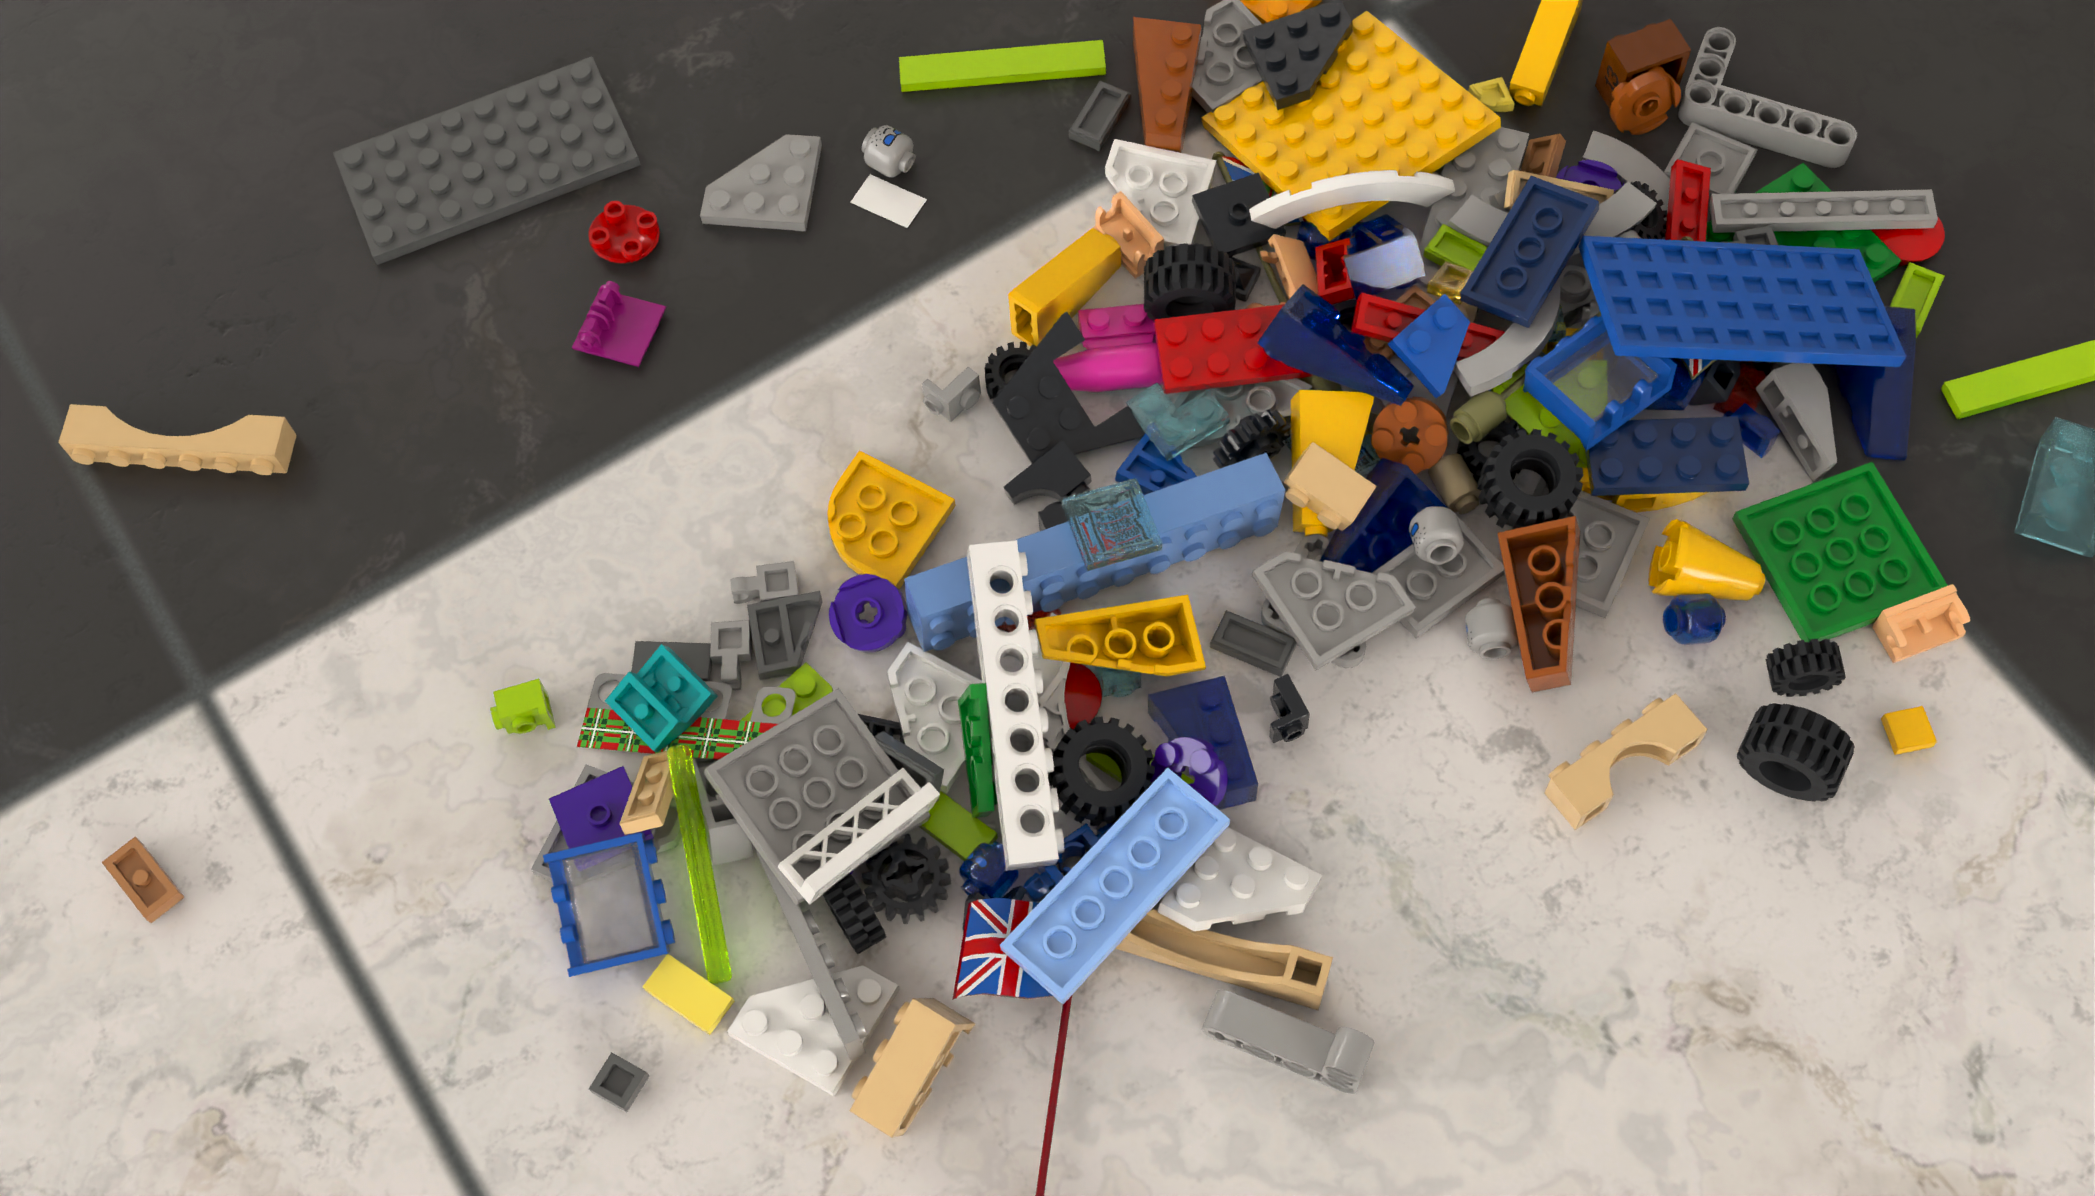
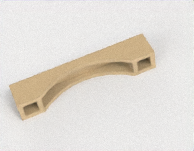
M70 404L59 444L72 460L86 465L93 464V462H105L120 467L138 464L155 469L172 466L190 471H198L201 468L217 469L225 473H235L238 470L253 471L260 475H271L272 473H287L296 433L285 417L247 415L233 424L212 432L191 436H165L148 433L128 425L117 418L106 406Z
M1153 908L1115 948L1315 1010H1319L1333 957L1293 945L1255 942L1206 929L1192 931L1158 913Z

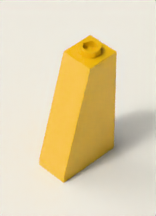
M1541 0L1510 82L1509 92L1516 102L1526 106H1532L1533 104L1542 106L1580 14L1583 0Z
M1092 228L1016 286L1008 294L1012 334L1023 342H1027V345L1030 347L1032 344L1037 346L1062 314L1068 312L1070 317L1073 318L1078 313V310L1121 267V246L1112 236L1108 234L1103 235Z
M1299 390L1291 399L1292 467L1303 451L1314 442L1355 471L1374 401V392ZM1292 503L1293 532H1305V537L1313 534L1327 537L1328 533L1334 530L1322 524L1317 518L1318 514L1308 507H1299Z

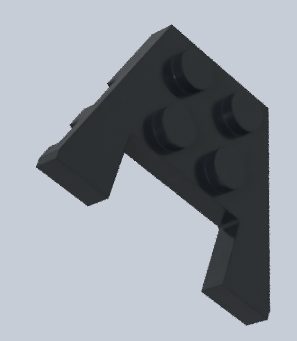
M1068 312L1060 316L992 402L994 408L1031 464L1062 440L1075 455L1140 438L1145 434L1128 406L1097 426H1094L1053 363L1055 359L1085 340Z

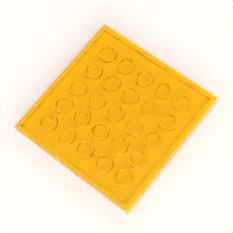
M1368 11L1352 20L1353 32L1347 41L1343 40L1338 48V56L1328 72L1320 77L1316 84L1317 90L1311 99L1277 110L1264 82L1261 81L1254 87L1244 90L1240 96L1231 102L1216 108L1214 113L1210 111L1201 117L1203 127L1252 172L1259 173L1262 181L1277 194L1290 190L1292 195L1311 189V182L1352 173L1396 170L1398 176H1414L1416 172L1432 174L1501 128V119L1496 113ZM1367 201L1339 205L1302 217L1331 241L1389 201Z

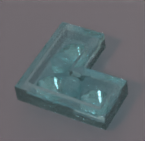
M1158 383L1126 401V405L1142 429L1167 461L1230 423L1229 414L1209 389L1178 408L1164 394L1163 389Z

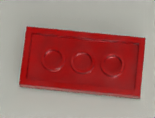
M1302 302L1154 320L1164 394L1312 377L1313 375Z

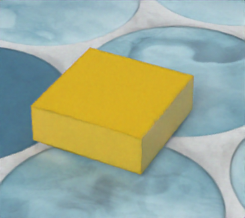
M1923 706L1885 713L1881 718L1894 755L1931 748L1937 743Z

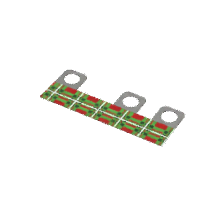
M602 673L594 680L577 747L649 754L680 748L683 757L719 760L791 717L796 695L790 688L762 687L756 695L751 721L727 720L726 715L732 694L731 686L727 683L704 681L710 688L717 689L722 693L723 700L721 705L714 711H705L675 740L659 752H654L607 703L599 698V689L605 682L615 680L620 683L626 675ZM771 694H780L786 700L785 710L775 717L765 715L762 711L764 699Z

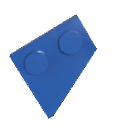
M1443 294L1391 340L1388 345L1437 399L1447 388L1470 321L1450 298Z
M1152 424L1116 471L1115 481L1142 495H1146L1197 476L1190 467L1183 463L1182 456L1174 447L1169 448L1161 438L1159 427Z

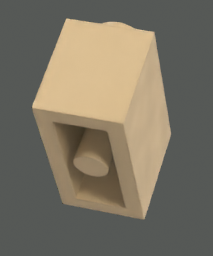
M1314 442L1303 451L1282 482L1288 500L1299 507H1308L1318 514L1317 518L1322 524L1331 529L1338 528L1341 531L1353 523L1377 487Z

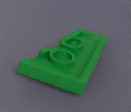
M986 683L970 684L958 699L972 818L988 817L995 811L994 805H998L995 781L992 779L993 762L989 735Z

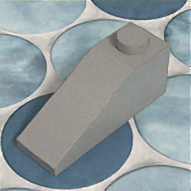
M1791 363L1772 370L1756 387V390L1812 482L1820 480L1837 463L1828 388L1813 364Z
M686 757L700 820L713 866L753 857L750 839L704 775L705 768L717 760Z

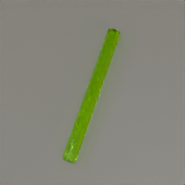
M676 745L668 748L667 757L707 979L712 984H720L731 980L732 973L691 748L689 745Z

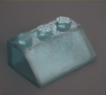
M2055 417L2039 440L2014 533L2090 558L2094 556L2095 429Z

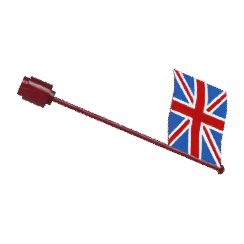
M989 898L968 903L953 999L981 994L1020 999L1053 996L1000 948V944L1039 904L1038 902ZM1072 995L1062 1006L1035 1196H1044Z

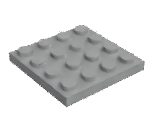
M839 688L707 766L704 770L706 778L795 905H798L805 899L778 868L779 863L898 772V769L875 741L876 739ZM899 783L889 791L888 804L899 806L912 795ZM883 796L874 803H882ZM864 810L859 814L858 828L870 829L881 820L882 812ZM926 812L872 856L927 822L931 816L929 812ZM852 820L843 827H852ZM840 834L830 836L827 842V853L838 854L850 845L851 836ZM821 844L812 851L821 852ZM802 858L793 865V868L805 880L819 869L820 860Z

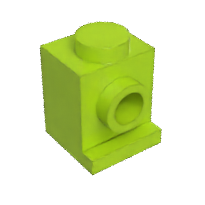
M539 678L493 692L496 706L491 707L490 711L497 730L505 728L508 734H523L534 730L536 726L545 724L548 730L556 728L548 693Z

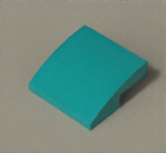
M661 644L637 674L630 671L626 674L605 702L654 752H659L689 728L714 702L718 695L670 647Z

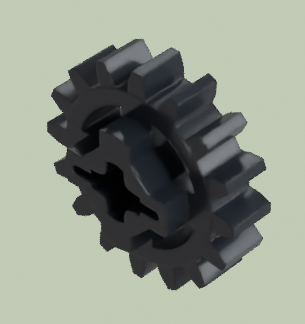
M1268 409L1261 416L1258 413L1253 414V416H1246L1240 420L1234 429H1230L1228 433H1225L1223 439L1218 442L1220 447L1213 451L1215 455L1213 461L1220 469L1267 453L1269 458H1273L1285 445L1283 440L1290 437L1288 431L1291 427L1278 410L1271 413Z
M906 834L903 843L898 844L896 841L888 849H883L877 853V859L869 858L865 861L867 868L872 871L862 873L864 884L870 885L864 889L866 898L874 899L872 906L876 913L886 908L885 915L888 921H892L896 914L901 915L903 924H908L910 915L916 914L920 922L924 921V910L928 908L930 911L937 913L939 910L935 900H947L948 898L947 890L942 887L951 884L950 874L945 873L949 869L947 858L939 859L941 851L937 845L928 850V843L925 837H922L917 844H914L910 834ZM908 856H915V857H918V858H921V859H920V860H916V859H913V858L908 857ZM892 861L888 872L882 874L885 867ZM909 874L912 882L905 884L901 877ZM932 884L928 892L921 896L925 887ZM897 897V898L902 899V900H904V901H906V902H897V901L892 900V899Z

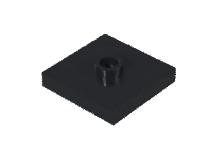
M1259 173L1192 195L1193 206L1211 245L1218 248V251H1224L1229 257L1269 244L1268 240L1273 234L1286 236V230L1283 225L1274 229L1251 221L1249 209L1270 198Z

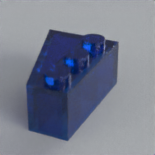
M1385 214L1353 226L1349 238L1351 245L1347 246L1348 255L1344 256V262L1356 301L1362 292L1374 295L1393 287L1405 289L1415 285L1418 278L1426 276L1415 233L1397 220Z
M1225 676L1148 694V714L1154 722L1158 723L1168 737V742L1180 737L1204 739L1215 747L1212 750L1217 754L1219 760L1224 761L1228 774L1227 789L1222 801L1215 806L1217 809L1221 810L1256 801L1258 781Z

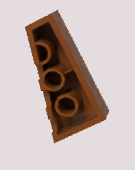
M1133 17V47L1144 145L1182 153L1192 100L1193 79L1201 41L1200 24Z
M1572 516L1498 532L1525 676L1530 690L1533 693L1571 685L1580 529L1577 518Z

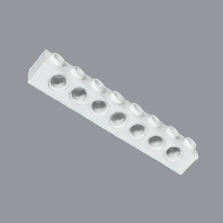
M1017 540L972 544L968 547L967 563L982 683H986L990 746L1006 871L1055 865L1059 860L1058 854L1064 853V838L1062 829H1055L1053 813L1059 812L1057 789L1050 788L1048 773L1054 771L1052 750L1051 748H1044L1042 733L1048 732V717L1046 708L1039 709L1037 693H1043V679L1041 669H1034L1032 654L1038 653L1036 630H1029L1027 615L1033 614L1031 592L1024 591L1022 576L1028 575L1025 552L1019 553ZM994 579H1004L1010 584L1011 590L1003 594L997 593L991 588L990 582ZM1001 617L1010 618L1014 621L1016 629L1009 633L1002 632L996 627L995 621ZM1005 656H1013L1019 660L1021 669L1016 672H1008L1002 668L1000 659ZM1010 695L1022 697L1026 702V709L1020 712L1010 710L1005 704V698ZM1017 734L1025 735L1029 738L1032 747L1026 752L1016 751L1011 746L1010 738ZM1021 774L1032 776L1037 784L1036 790L1032 792L1019 790L1016 786L1015 778ZM1026 814L1037 816L1042 823V830L1037 833L1026 832L1021 826L1020 818Z

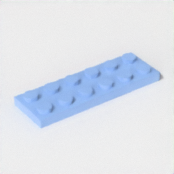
M1167 768L1000 944L1001 950L1060 1003L1064 1004L1230 825V819Z

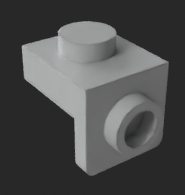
M969 367L943 390L929 379L922 383L925 406L934 415L938 416L941 414L950 422L964 409L972 408L981 394L979 375Z

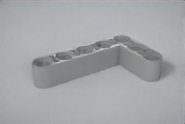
M1715 27L1706 32L1678 109L1679 119L1684 124L1690 126L1693 122L1731 139L1829 168H1837L1845 164L1857 139V132L1851 124L1721 85L1736 44V38L1730 30L1723 27Z

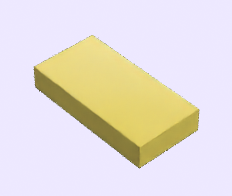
M669 954L664 957L642 986L650 995L709 1035L735 1002L727 993Z

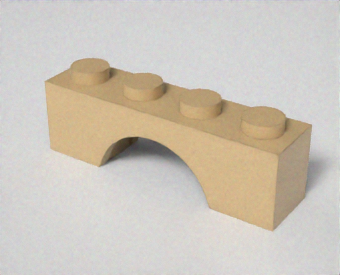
M1676 693L1665 701L1661 698L1655 699L1643 709L1642 717L1634 722L1626 719L1611 732L1612 737L1604 743H1601L1599 740L1592 742L1580 753L1582 758L1571 765L1567 761L1563 762L1549 774L1550 781L1544 793L1574 830L1607 809L1614 795L1610 784V768L1614 764L1628 757L1645 756L1669 766L1700 744L1708 729Z

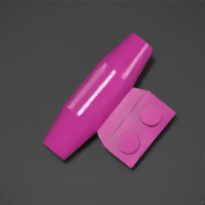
M1144 304L1078 310L1079 330L1085 339L1082 345L1087 350L1059 357L1053 361L1071 391L1106 392L1163 385L1157 343L1153 342L1155 340L1154 322L1144 311Z

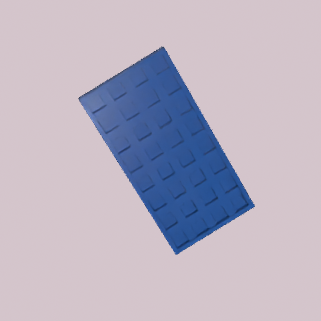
M1583 236L1578 246L1615 356L1900 367L1907 357L1859 249Z

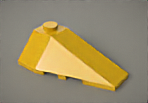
M1188 595L1035 619L1043 659L1161 676H1171L1206 669Z

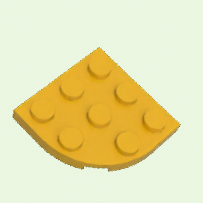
M859 450L838 480L829 500L827 515L833 545L841 559L857 574L879 576L889 580L900 589L905 582L904 578L910 575L955 508V499Z

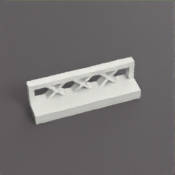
M902 768L780 862L778 868L810 905L933 808L940 793L930 782L921 788L907 771ZM901 783L912 796L899 806L888 804L889 791ZM883 796L882 803H874ZM864 810L882 812L881 820L870 829L858 828V818L861 812ZM852 820V827H843ZM833 834L851 836L850 845L838 854L827 853V842L830 836ZM821 844V852L812 851ZM802 858L820 860L819 869L805 880L793 868V865Z

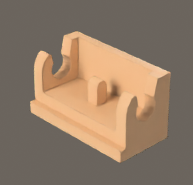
M1120 191L1113 195L1112 207L1108 212L1101 206L1098 207L1095 213V226L1093 228L1103 235L1108 234L1118 242L1121 246V264L1136 279L1144 274V266H1146L1147 259L1153 257V253L1158 250H1164V238Z
M1273 234L1268 242L1271 247L1275 248V252L1260 251L1262 260L1275 264L1289 302H1302L1303 311L1306 313L1310 308L1319 305L1321 301L1318 296L1317 275L1305 244L1301 240Z
M1953 584L1887 608L1881 612L1872 628L1893 663L1959 639L1965 635L1966 631L1963 624L1970 622V617L1958 597L1957 590Z

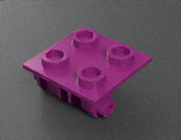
M607 281L605 285L600 286L572 349L639 367L666 310V306L622 295L619 292L620 286L617 283Z

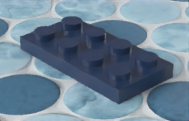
M1530 176L1460 292L1461 301L1529 328L1597 214L1599 201Z
M1738 416L1629 420L1587 451L1585 450L1591 496L1746 491L1749 485Z

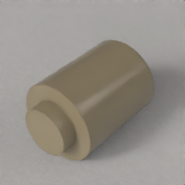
M1461 454L1447 455L1429 468L1428 475L1448 509L1459 514H1466L1479 505L1481 490L1477 489L1478 484Z

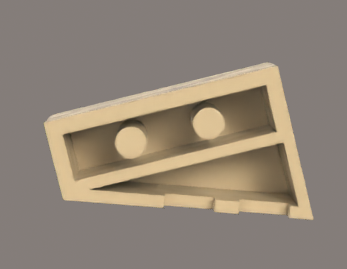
M913 998L911 1003L905 1002L894 1019V1024L897 1027L890 1040L884 1039L873 1056V1061L876 1062V1065L869 1077L864 1076L861 1078L852 1093V1098L855 1099V1102L849 1111L891 1138L904 1135L932 1092L930 1086L941 1066L948 1067L954 1058L950 1050L961 1031L969 1034L975 1025L974 1022L935 998Z

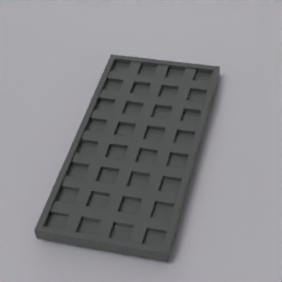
M592 56L333 152L372 257L377 265L641 165Z

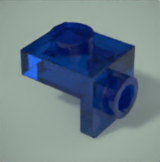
M1746 403L1734 413L1728 410L1722 417L1738 416L1743 444L1760 458H1763L1772 449L1780 430L1774 426L1768 417L1760 415Z

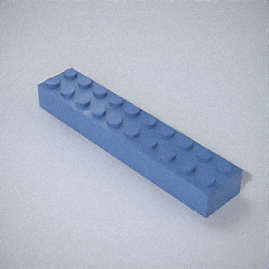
M1264 453L1134 498V505L1141 518L1136 520V522L1143 528L1146 537L1154 548L1139 549L1134 554L1125 557L1117 554L1116 559L1106 558V561L1101 565L1088 564L1072 520L1016 539L1019 553L1025 552L1027 558L1028 575L1022 576L1024 591L1031 592L1033 614L1042 610L1044 612L1054 611L1067 601L1076 598L1087 599L1096 595L1101 589L1113 585L1116 587L1124 586L1132 582L1135 577L1149 572L1151 574H1158L1168 569L1170 565L1180 561H1195L1211 550L1217 548L1228 549L1245 538L1254 535L1262 537L1271 533L1278 527L1286 490L1268 454ZM1130 500L1117 504V506L1114 505L1113 508L1108 507L1109 510L1107 511L1103 509L1094 512H1109L1129 503L1128 505H1130V509L1133 510V514L1130 513V516L1134 515V519L1129 518L1127 520H1130V524H1133L1132 527L1134 526V528H1136V524L1133 523V520L1137 519V514L1134 511ZM1123 508L1118 509V510H1116V511H1113L1114 514H1115V512H1117V511L1120 513L1119 510H1123ZM1091 514L1096 533L1103 547L1104 543L1101 540V534L1105 535V541L1109 540L1115 543V540L1110 539L1113 537L1107 535H1114L1124 531L1120 529L1119 532L1115 530L1116 532L1114 533V531H1111L1113 529L1109 528L1111 525H1108L1106 533L1103 531L1099 533L1096 525L1110 524L1130 516H1124L1122 519L1119 517L1118 520L1114 519L1113 522H1109L1106 514ZM1085 515L1076 518L1075 521L1091 563H1102L1104 555L1093 533L1089 516ZM1094 515H1104V521L1096 523ZM1080 524L1085 525L1093 548L1097 546V551L1100 552L1096 553V557L1094 555H1089L1090 551L1087 548H1093L1090 547L1085 532ZM1138 529L1139 535L1137 534V536H1136V534H1135V535H1134V536H1135L1134 538L1141 536L1140 538H1141L1142 542H1143L1146 546H1143V545L1137 546L1136 542H1134V546L1136 547V550H1138V547H1147V546H1149V545L1146 543V541L1143 539L1141 530H1139V529ZM1128 531V532H1129V537H1131V539L1128 538L1125 542H1128V541L1134 539V538L1130 535V534H1131L1130 531ZM1117 540V544L1115 543L1116 548L1112 547L1113 549L1110 550L1111 553L1113 552L1114 549L1119 550V548H1118L1117 545H1118V544H1122V543H1118V540ZM967 557L904 578L908 616L923 652L932 649L937 651L944 650L953 645L957 640L969 636L977 637ZM994 579L990 582L991 588L997 593L1003 594L1011 590L1010 584L1004 579ZM1001 617L995 621L996 627L1005 623L1008 625L1015 624L1013 620L1007 617Z

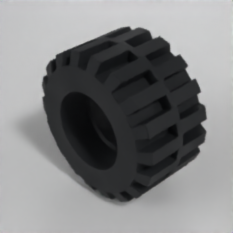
M1184 243L1178 246L1171 245L1165 247V250H1158L1153 253V257L1147 259L1146 266H1144V311L1151 320L1235 310V263L1224 251H1218V248L1204 246V244Z
M1524 429L1516 431L1514 437L1510 434L1505 436L1499 445H1495L1482 468L1477 489L1482 490L1479 495L1480 504H1488L1485 510L1487 516L1491 518L1495 515L1498 518L1496 525L1503 529L1506 524L1511 526L1512 529L1566 517L1582 490L1583 483L1580 480L1583 477V469L1576 467L1580 459L1576 453L1569 454L1568 450L1571 446L1565 440L1560 444L1555 441L1557 435L1551 432L1545 437L1541 435V430L1533 429L1531 434L1527 435ZM1518 469L1536 472L1547 483L1549 494L1532 496L1522 492L1514 484L1510 472Z
M1772 703L1768 706L1763 705L1759 707L1758 711L1755 712L1738 750L1737 759L1740 760V766L1747 771L1746 773L1774 792L1798 800L1812 802L1827 801L1828 798H1833L1836 795L1855 752V746L1850 740L1851 737L1840 729V726L1826 717L1806 708L1790 704Z
M1094 717L1091 723H1087L1085 719L1077 723L1074 729L1070 728L1064 734L1053 752L1054 771L1048 775L1049 786L1053 785V788L1057 789L1058 800L1060 799L1063 803L1060 810L1066 815L1069 811L1076 814L1074 820L1082 823L1084 819L1090 820V826H1099L1105 821L1106 824L1115 823L1152 784L1150 780L1155 772V766L1150 765V761L1154 758L1151 749L1144 750L1143 746L1147 741L1142 734L1137 738L1131 734L1135 729L1133 726L1127 724L1125 728L1119 727L1120 719L1111 717L1108 723H1103V717ZM1089 753H1101L1110 757L1120 769L1122 777L1120 787L1111 791H1101L1091 787L1080 773V758Z

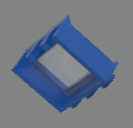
M1602 315L1600 317L1594 316L1585 323L1579 332L1572 337L1566 336L1562 338L1552 351L1543 357L1538 356L1528 364L1525 369L1523 391L1525 393L1529 392L1580 439L1584 449L1587 451L1670 391L1677 364L1670 358L1615 356Z
M644 832L543 855L544 863L549 864L553 887H551L554 903H557L562 925L560 936L562 943H566L570 968L567 969L569 977L665 955L670 952L669 944L675 943L674 931L671 920H663L660 904L667 903L662 879L654 880L651 864L658 863L656 848L653 839L646 840Z

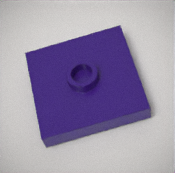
M624 766L549 798L568 849L627 836L620 826V821L633 786ZM651 829L641 831L644 832L646 840L654 839ZM632 846L620 847V849L573 859L580 872L632 849Z

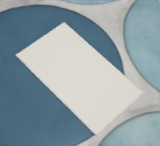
M870 174L850 203L908 228L927 199Z

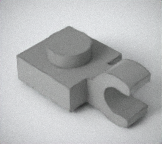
M794 561L756 566L757 576L730 579L732 595L736 604L750 602L759 596L760 602L799 595Z
M750 621L711 622V660L713 664L722 663V682L729 684L732 690H741L740 662L751 661L752 655Z

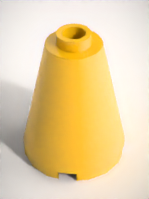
M1675 519L1670 521L1664 528L1661 535L1668 537L1663 547L1656 545L1649 567V585L1656 587L1651 591L1653 594L1748 601L1754 595H1759L1765 583V574L1761 573V565L1685 521Z

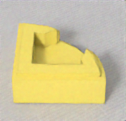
M1502 77L1469 85L1468 92L1492 111H1513L1515 103Z

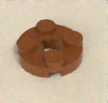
M1653 67L1647 73L1637 76L1630 82H1622L1614 88L1612 92L1614 100L1610 107V117L1619 131L1623 133L1624 130H1629L1632 135L1647 133L1660 126L1669 118L1666 112L1672 104L1675 108L1678 106L1681 99L1680 86L1662 67Z
M1413 396L1412 398L1392 400L1381 409L1374 422L1371 444L1379 458L1387 466L1409 475L1419 474L1422 470L1434 466L1445 453L1449 440V430L1445 414L1435 403L1423 397ZM1413 426L1418 428L1417 437L1420 439L1418 442L1410 441L1407 443L1403 440L1404 434L1400 431L1403 427L1408 430Z

